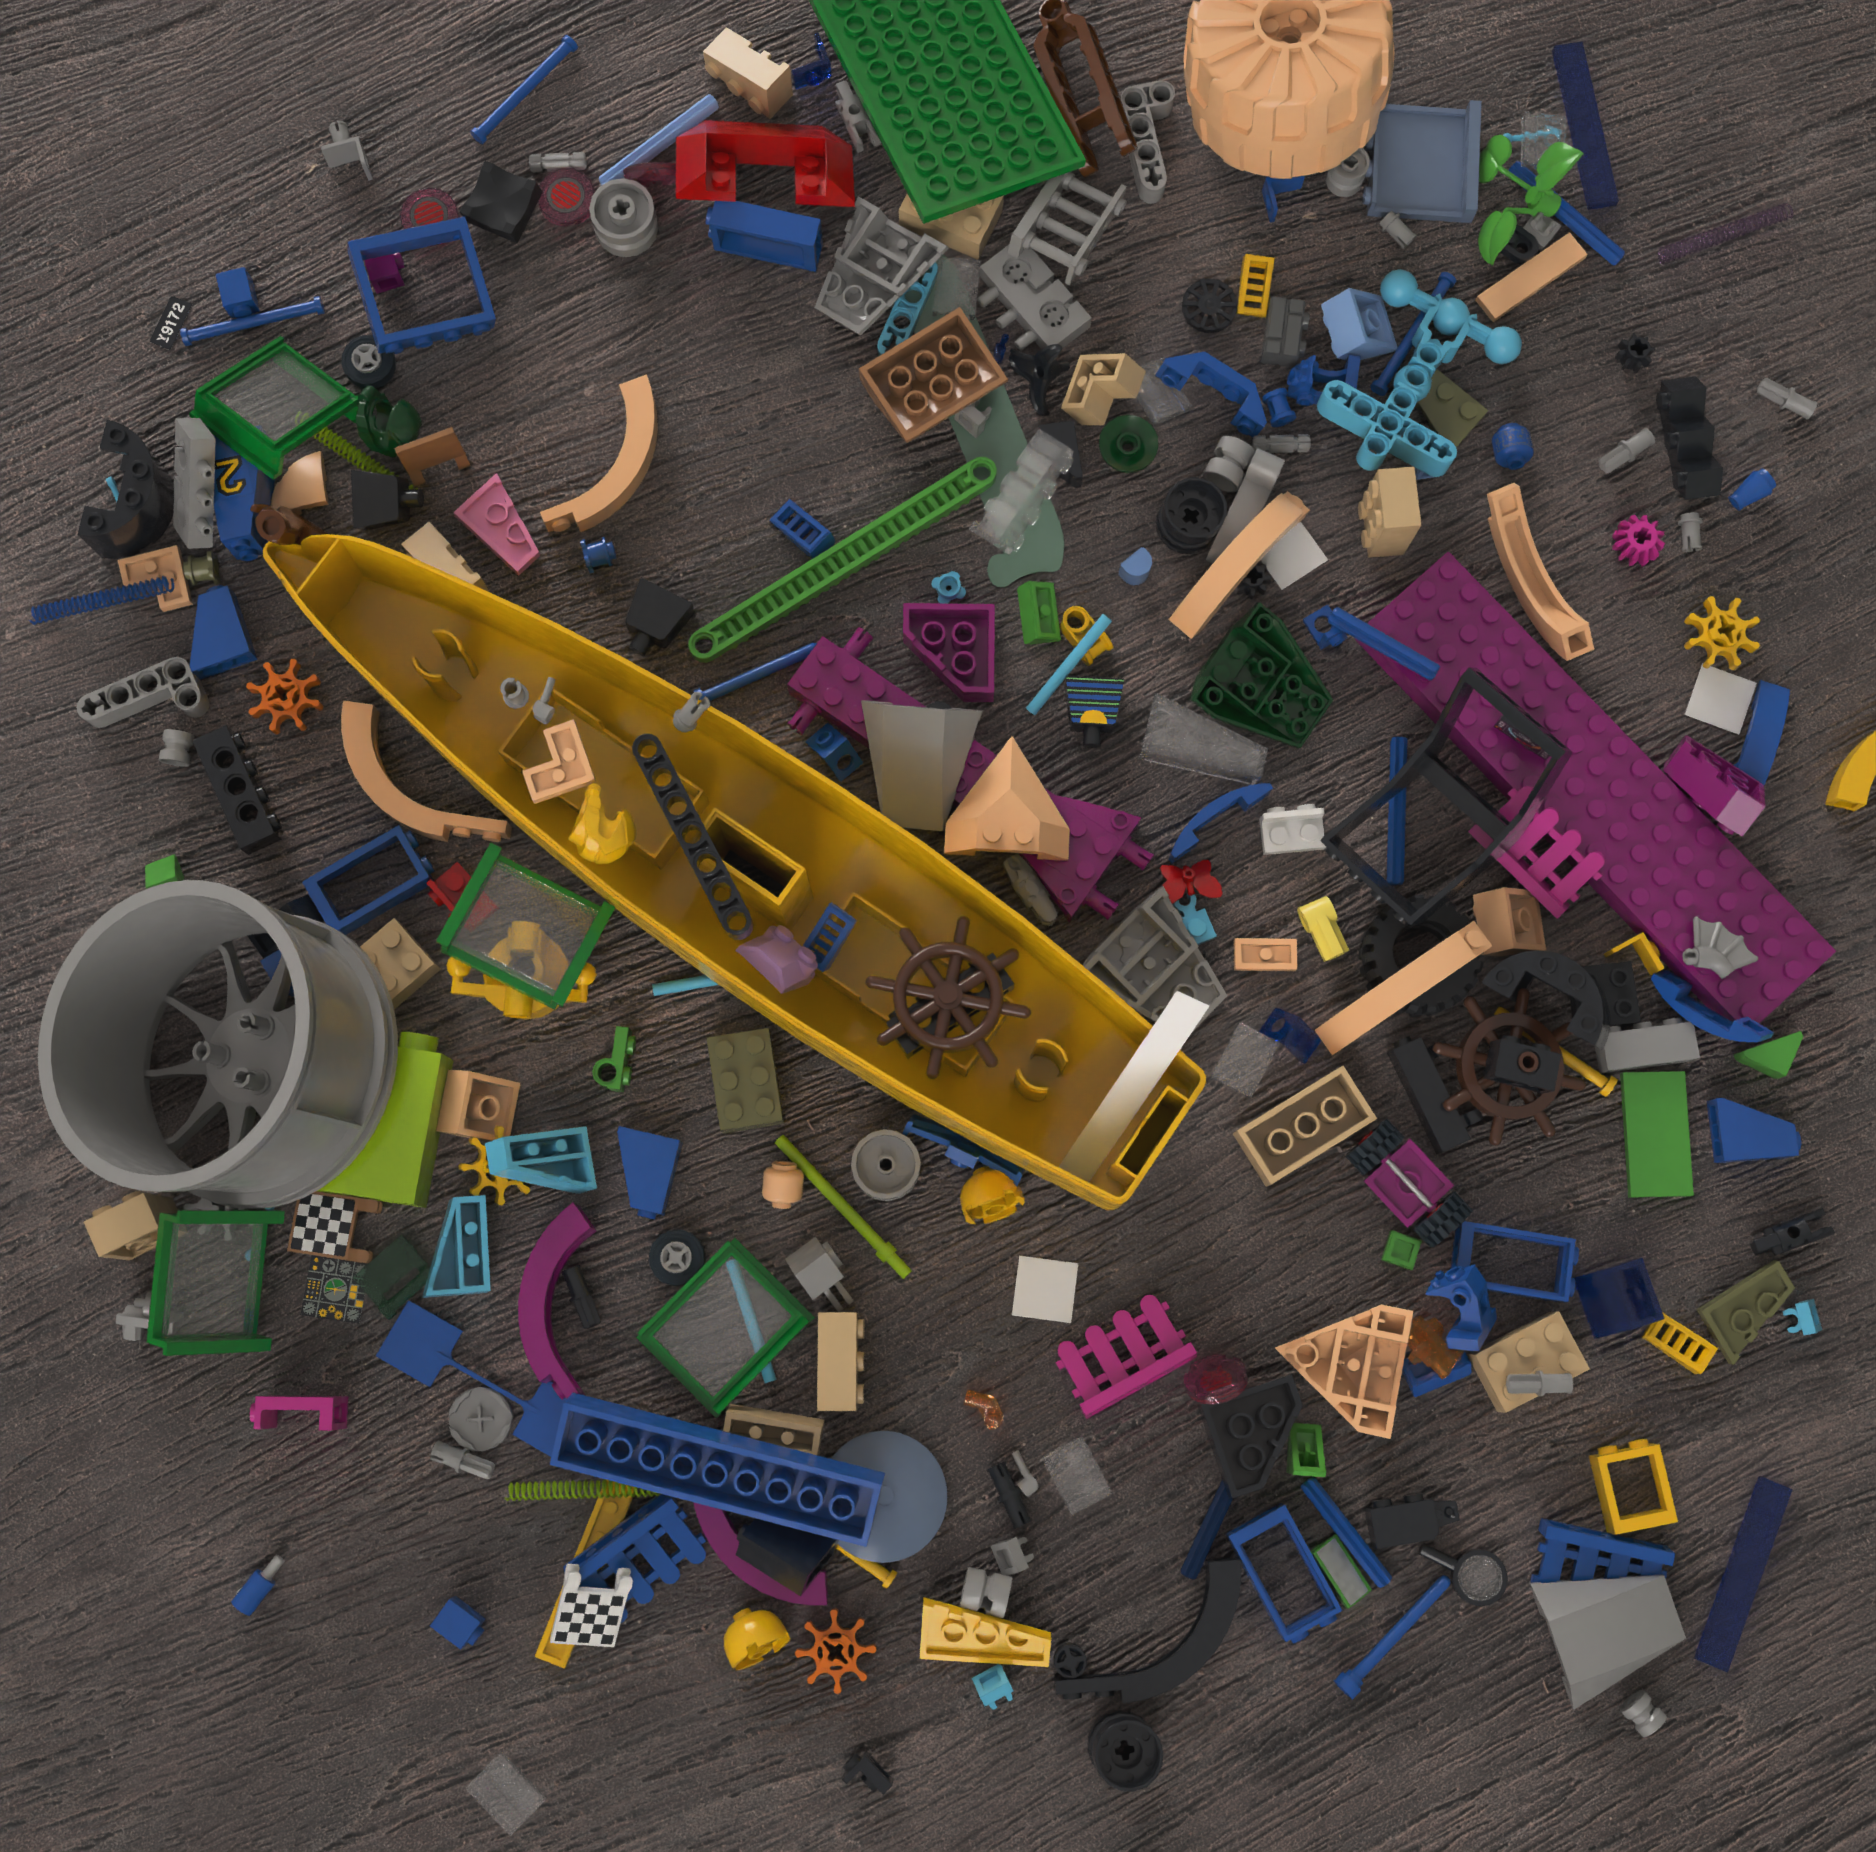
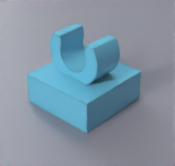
M1814 1299L1800 1301L1795 1304L1796 1308L1791 1307L1783 1311V1316L1793 1314L1798 1318L1796 1326L1787 1328L1790 1333L1802 1330L1803 1335H1810L1822 1330Z
M997 1664L972 1678L984 1706L989 1705L994 1710L997 1708L995 1701L1006 1696L1008 1701L1012 1700L1011 1692L1014 1690L1001 1664Z

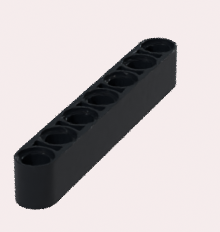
M652 734L638 736L633 742V754L717 917L729 937L734 940L746 939L753 931L754 924L751 915L667 753L656 736ZM649 745L657 747V752L654 756L650 758L640 756L644 747ZM666 773L671 775L672 779L667 786L661 787L655 784V780L660 774ZM675 802H684L687 805L686 810L680 815L670 813V808ZM691 830H698L702 833L700 840L694 844L685 842V835ZM711 858L716 861L715 869L708 873L700 871V863L704 859ZM721 887H727L731 889L729 899L723 902L715 900L714 893ZM739 915L746 918V925L741 930L737 931L729 928V922L734 916Z

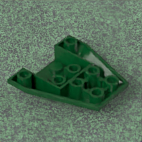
M1257 602L1228 630L1195 679L1190 700L1214 719L1299 749L1332 703L1333 698L1284 622L1263 604Z

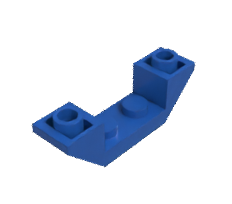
M1207 352L1166 358L1155 374L1166 386L1175 388L1178 391L1183 388L1190 375L1193 374L1201 383L1221 392L1226 399L1240 404L1230 424L1234 425L1244 435L1257 436L1267 423L1256 384Z

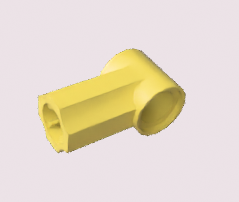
M1327 896L1297 909L1304 929L1307 933H1311L1324 962L1337 958L1349 951L1336 922L1337 914L1335 908Z

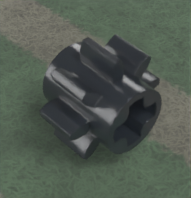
M1633 333L1628 341L1622 339L1618 344L1620 351L1616 354L1615 359L1620 360L1622 370L1633 369L1634 373H1637L1641 365L1648 367L1652 362L1649 356L1654 352L1655 347H1650L1647 336L1644 338L1637 337Z
M1265 564L1262 566L1255 565L1239 584L1238 595L1244 593L1249 595L1250 600H1252L1257 592L1262 595L1266 593L1267 589L1263 584L1270 583L1271 576L1265 575ZM1253 576V581H1256V583H1251L1250 578L1247 577Z

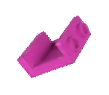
M255 1396V1403H252L250 1407V1421L254 1422V1429L276 1428L278 1410H320L319 1430L347 1429L349 1396Z

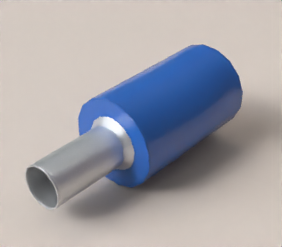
M275 1555L263 1571L256 1569L244 1586L237 1591L236 1596L231 1601L232 1605L243 1614L251 1616L276 1584L272 1577L285 1560L279 1555Z

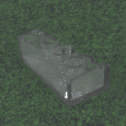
M1038 429L1017 459L1016 465L1019 467L1016 472L1012 470L1005 476L1001 482V494L999 497L996 496L993 499H989L983 508L985 511L984 518L980 523L974 520L969 530L1009 555L1013 550L1016 552L1025 539V536L1022 534L1027 526H1032L1040 516L1041 510L1039 507L1044 499L1049 500L1057 488L1055 483L1061 472L1065 474L1072 465L1074 458L1071 456L1074 452L1065 444Z
M1155 692L1150 706L1139 759L1255 785L1262 778L1268 748Z

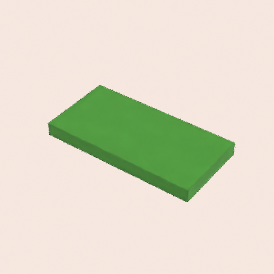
M1685 1071L1620 1073L1628 1198L1694 1196Z

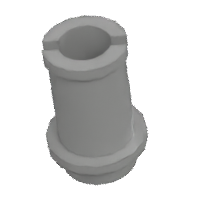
M1391 211L1379 223L1383 227L1381 231H1387L1401 248L1405 249L1417 235L1401 221L1399 213L1395 214Z
M1697 512L1680 515L1681 520L1678 521V526H1681L1682 551L1693 552V548H1695V551L1702 550L1700 524L1703 523V519L1699 518V513Z
M507 678L501 683L500 689L506 705L514 709L526 705L529 700V692L520 681H515V678Z
M694 692L683 708L675 711L673 724L679 731L684 733L693 731L697 727V720L710 707V701L706 696L697 704L702 693Z

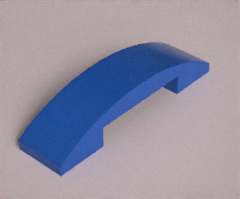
M1760 680L1751 709L1753 714L1739 762L1734 766L1765 785L1783 732L1790 689Z
M1263 783L1238 788L1209 803L1191 819L1179 835L1168 858L1170 863L1173 864L1197 846L1199 839L1194 834L1237 802L1246 812L1270 794L1273 789L1271 784Z
M1668 970L1654 973L1651 977L1660 995L1678 1014L1708 1033L1739 1042H1761L1771 1038L1774 1034L1773 1031L1747 1016L1732 1022L1689 997L1688 994L1693 985Z

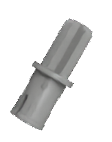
M1764 378L1758 385L1757 393L1779 404L1781 410L1786 408L1804 417L1806 420L1812 416L1817 407L1816 401L1796 393L1795 388L1791 387L1788 389L1769 378Z
M1644 428L1627 441L1621 440L1618 443V447L1598 460L1599 468L1607 474L1627 461L1633 462L1636 455L1655 444L1654 435L1649 429Z
M1536 1371L1535 1374H1509L1506 1379V1387L1510 1394L1536 1393L1537 1396H1544L1545 1393L1571 1394L1573 1391V1378L1571 1373L1543 1374L1542 1371Z
M440 1440L435 1443L431 1451L430 1460L450 1466L457 1473H461L463 1470L479 1477L490 1479L495 1469L493 1462L470 1454L468 1448L462 1450Z

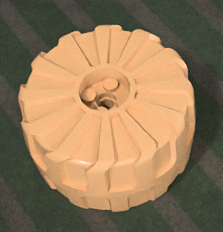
M1390 0L1193 1L1187 21L1184 79L1187 101L1192 110L1193 126L1201 141L1205 145H1209L1228 165L1240 171L1245 170L1275 179H1292V177L1318 172L1322 173L1339 166L1342 161L1369 142L1376 132L1380 111L1385 108L1395 55L1393 10Z

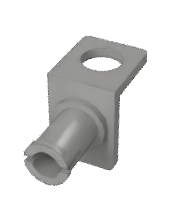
M337 121L339 131L336 129L335 122H332L329 126V131L333 143L321 147L328 166L332 168L360 160L368 181L373 180L367 154L359 136L350 138L346 122Z

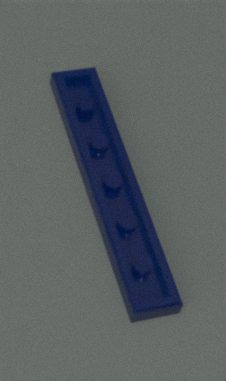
M1583 41L1555 45L1552 54L1573 147L1584 153L1577 161L1587 208L1591 210L1616 206L1619 198Z
M1758 1477L1694 1659L1728 1673L1793 1489L1764 1477Z

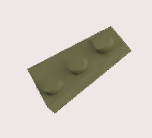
M1436 369L1431 377L1430 392L1425 398L1418 401L1415 406L1424 414L1429 422V428L1450 440L1457 448L1489 410Z
M1773 1260L1696 1309L1728 1364L1734 1365L1741 1357L1739 1356L1740 1352L1748 1342H1753L1758 1335L1757 1331L1768 1317H1773L1795 1287L1780 1261Z

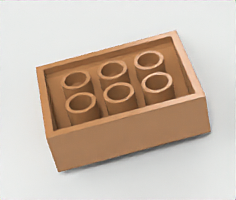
M960 307L859 368L862 385L876 406L906 443H909L1008 382V378Z

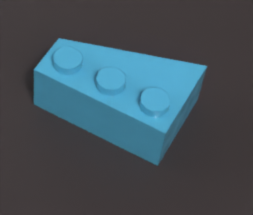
M586 1126L506 1136L485 1143L490 1175L576 1194L597 1189Z
M486 1195L453 1197L449 1200L422 1298L480 1294L491 1291Z

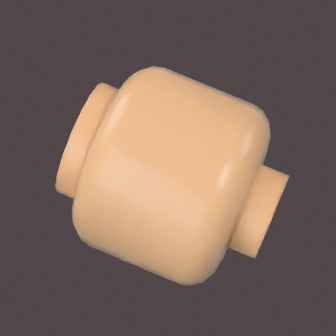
M772 1162V1166L766 1168L763 1172L762 1196L764 1199L772 1202V1207L791 1208V1203L802 1199L804 1173L797 1168V1164L794 1162Z

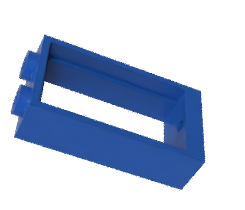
M715 201L713 207L709 206L706 215V225H709L708 237L712 238L714 250L803 270L817 271L823 247L821 219L739 201Z
M398 825L304 880L302 883L325 923L347 935L427 888L428 884L426 882L430 879L434 881L431 873L435 872L426 856L421 858L416 848L420 844L412 831L405 832ZM400 841L419 874L342 919L322 885L393 843Z
M1464 1221L1455 1230L1450 1269L1456 1266H1462V1268L1470 1266L1474 1233L1559 1247L1554 1292L1487 1282L1488 1291L1559 1303L1569 1302V1297L1573 1296L1575 1279L1571 1278L1572 1268L1576 1266L1579 1257V1248L1575 1247L1576 1239Z
M1279 1503L1225 1533L1237 1557L1241 1559V1565L1281 1639L1285 1642L1289 1640L1292 1643L1299 1642L1309 1635L1308 1630L1318 1624L1320 1627H1325L1338 1619L1336 1614L1343 1610L1284 1504ZM1281 1522L1326 1602L1325 1605L1288 1626H1285L1241 1545Z

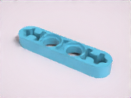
M936 262L929 268L930 273H925L922 284L917 280L894 303L878 340V356L886 352L885 346H890L893 335L897 337L895 346L912 336L937 279L938 267ZM915 290L922 297L917 303H910L905 299L906 293ZM898 316H906L910 320V325L907 328L899 329L894 325V320Z

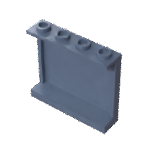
M1470 100L1466 109L1386 104L1385 108L1380 111L1376 132L1365 145V150L1370 151L1369 168L1365 175L1368 178V186L1364 187L1362 200L1363 204L1367 205V216L1385 217L1389 212L1393 211L1395 214L1399 213V218L1472 223L1478 210L1482 101Z

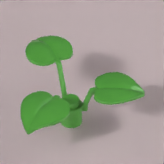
M1495 135L1488 141L1486 148L1480 153L1479 182H1490L1499 170L1502 174L1527 190L1525 202L1529 208L1507 207L1503 213L1499 211L1492 212L1485 220L1479 232L1478 246L1482 257L1487 263L1493 265L1498 254L1511 239L1517 225L1514 213L1530 214L1535 217L1537 213L1541 212L1546 217H1552L1558 211L1561 205V197L1551 189L1584 155L1582 151L1564 142L1552 144L1544 152L1537 164L1539 175L1535 178L1536 186L1532 187L1502 166L1512 153L1510 140L1503 135Z

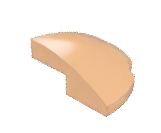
M322 451L306 455L288 468V471L274 488L271 499L272 507L277 510L280 506H284L300 515L302 514V509L329 505L325 485L327 477Z

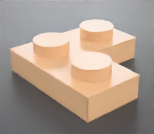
M177 545L118 560L122 582L126 587L128 584L133 586L134 582L139 585L140 581L145 585V580L150 582L151 578L156 581L157 577L162 580V576H165L170 590L172 588L170 579H174L173 592L157 595L159 607L163 612L193 605L188 580H186L183 571L181 550Z
M574 719L543 730L553 760L522 771L534 804L596 782Z

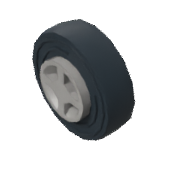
M362 335L346 345L342 353V368L346 377L355 386L364 389L367 385H371L376 389L384 386L392 379L396 370V357L393 352L378 354L373 335Z
M681 1229L669 1230L659 1235L652 1243L649 1252V1266L654 1276L662 1283L671 1286H684L706 1262L705 1249L701 1241L691 1232Z

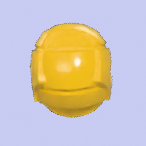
M592 783L584 793L585 799L580 807L568 840L576 844L578 854L590 862L594 861L596 864H608L621 858L633 844L636 838V826L626 808L622 812L618 811L612 821L607 819L604 814L605 807L601 804V798H599L601 787L597 783Z

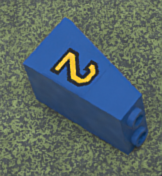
M256 426L257 429L267 435L262 426ZM214 436L216 439L214 510L220 541L237 560L252 561L257 559L259 555H263V548L268 540L261 537L258 533L255 520L258 513L252 512L250 508L253 504L271 506L275 479H271Z

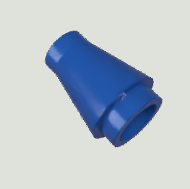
M1765 469L1754 470L1737 490L1728 497L1729 501L1735 509L1740 511L1744 507L1771 495L1772 490L1776 487V482Z

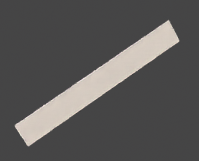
M1176 991L1059 1165V1168L1090 1182L1199 1023L1209 1005Z

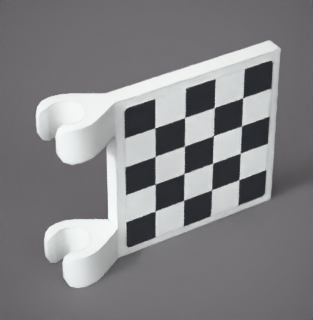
M567 1564L550 1643L614 1647L627 1596L633 1584L632 1577H630L631 1569L618 1568L615 1589L579 1587L581 1582L579 1565Z

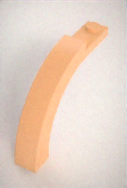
M343 700L341 732L348 763L362 789L390 818L419 835L448 842L450 831H452V835L470 838L471 834L483 835L482 839L492 842H501V838L510 839L512 826L508 821L434 810L411 800L399 791L389 778L379 753L378 722L380 712L372 704Z

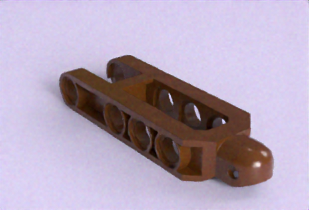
M1045 0L1039 9V18L1043 28L1038 33L1033 47L1050 94L1086 159L1085 167L1078 169L1083 177L1086 178L1099 170L1087 131L1106 121L1109 129L1115 135L1117 143L1121 148L1119 152L1123 157L1136 151L1138 147L1095 28L1090 23H1087L1084 16L1072 13L1065 0ZM1076 38H1079L1081 41L1080 50L1087 58L1091 69L1089 75L1095 81L1100 94L1098 97L1100 105L1083 115H1080L1059 56L1062 46Z

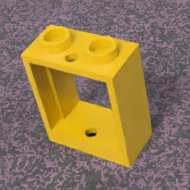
M1639 1439L1628 1442L1629 1448L1618 1450L1617 1445H1609L1597 1448L1598 1454L1589 1455L1607 1533L1617 1535L1678 1522L1660 1444L1648 1443V1439ZM1648 1455L1661 1508L1619 1516L1607 1463Z

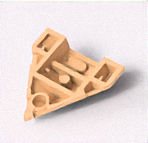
M1013 736L1007 741L947 820L944 854L975 856V851L1037 854V859L1068 861L1070 829Z
M1381 1304L1275 1347L1358 1432L1391 1439L1413 1311Z

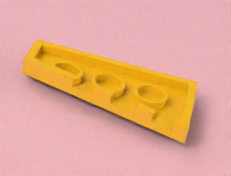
M923 1597L920 1659L1049 1667L1051 1632Z

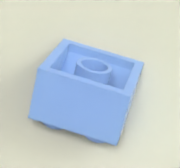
M1348 288L1321 304L1324 314L1323 321L1329 330L1332 340L1331 348L1337 359L1347 360L1349 355L1361 356L1360 360L1397 350L1398 347L1382 296Z

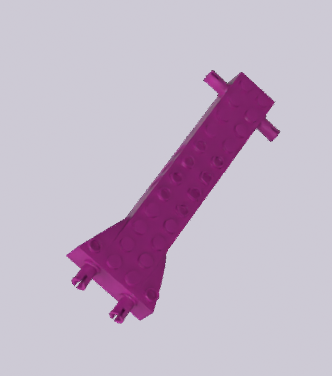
M860 627L856 629V632L844 648L838 647L822 636L787 683L789 694L803 703L787 723L792 730L797 729L796 733L803 735L804 731L818 714L868 749L869 743L861 700L891 702L892 705L926 706L858 660L859 656L873 640V637L867 631L864 634V629ZM973 740L972 746L969 749L964 764L965 768L956 789L952 805L954 808L960 805L997 756L975 740ZM1045 788L1070 829L1068 861L1037 859V854H1018L1035 871L1041 883L1051 895V900H1054L1069 923L1081 906L1088 905L1104 916L1105 919L1109 920L1119 904L1096 890V885L1117 856L1122 855L1141 868L1142 871L1154 856V854L1149 853L1131 840V835L1138 827L1141 817L1127 814L1124 811H1117L1100 805L1057 796Z

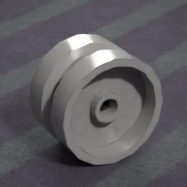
M621 178L610 180L597 189L592 196L589 210L595 235L601 246L611 254L621 257L637 256L648 250L656 240L659 226L653 198L646 187L637 181Z
M886 1129L871 1132L860 1140L853 1152L851 1162L854 1180L862 1192L874 1200L886 1202L901 1199L912 1191L919 1179L921 1167L918 1150L912 1141L898 1131ZM884 1159H888L892 1163V1168L888 1171L880 1168Z

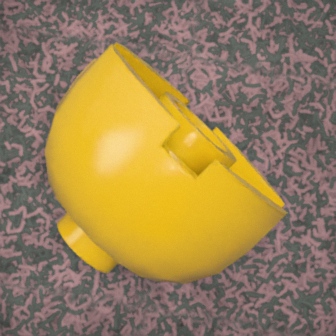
M988 1166L976 1169L973 1172V1176L965 1182L960 1193L962 1212L966 1222L970 1224H976L974 1219L983 1218L984 1224L1001 1220L1017 1211L1016 1204L1020 1202L1023 1206L1025 1203L1019 1184L1016 1187L1014 1181L1007 1175Z
M745 1608L733 1616L735 1622L727 1628L724 1635V1650L732 1668L742 1670L763 1661L764 1658L762 1656L772 1649L774 1653L779 1651L790 1641V1636L779 1617L771 1611L757 1610L752 1612L750 1608Z

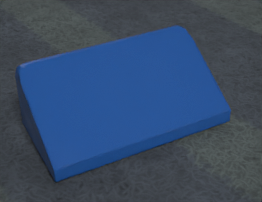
M1447 1342L1404 1359L1402 1369L1414 1397L1469 1376L1472 1373L1471 1362L1465 1351L1448 1349Z

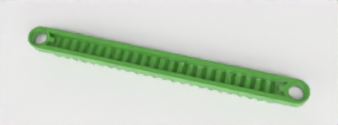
M987 457L974 458L700 628L689 639L688 647L692 657L699 662L707 663L730 649L737 648L740 643L748 641L751 636H756L761 630H766L770 624L777 623L780 618L788 616L791 611L798 610L801 605L809 603L812 598H817L820 593L827 592L831 586L838 585L841 580L849 578L852 573L859 572L862 567H867L873 560H878L881 555L888 554L892 548L899 547L902 542H907L913 535H918L921 530L928 529L931 524L939 522L942 517L949 516L953 510L957 511L961 505L968 504L971 499L986 491L995 483L997 475L995 463ZM978 467H986L990 471V476L985 480H979L974 477L973 472ZM699 640H710L713 643L712 649L708 653L698 652L696 644Z

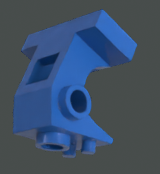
M1316 355L1302 360L1300 364L1291 368L1288 374V397L1296 399V403L1303 406L1317 404L1322 392L1312 388L1313 381L1328 383L1332 380H1340L1357 389L1361 356L1349 355L1344 365V370L1340 371L1320 369L1319 363L1315 361Z
M1475 1264L1465 1268L1456 1266L1445 1274L1442 1270L1436 1272V1277L1430 1281L1431 1284L1426 1291V1295L1449 1298L1451 1303L1460 1310L1457 1320L1446 1337L1448 1349L1479 1351L1497 1320L1496 1308L1490 1307L1486 1280ZM1458 1294L1463 1295L1465 1299L1460 1298Z

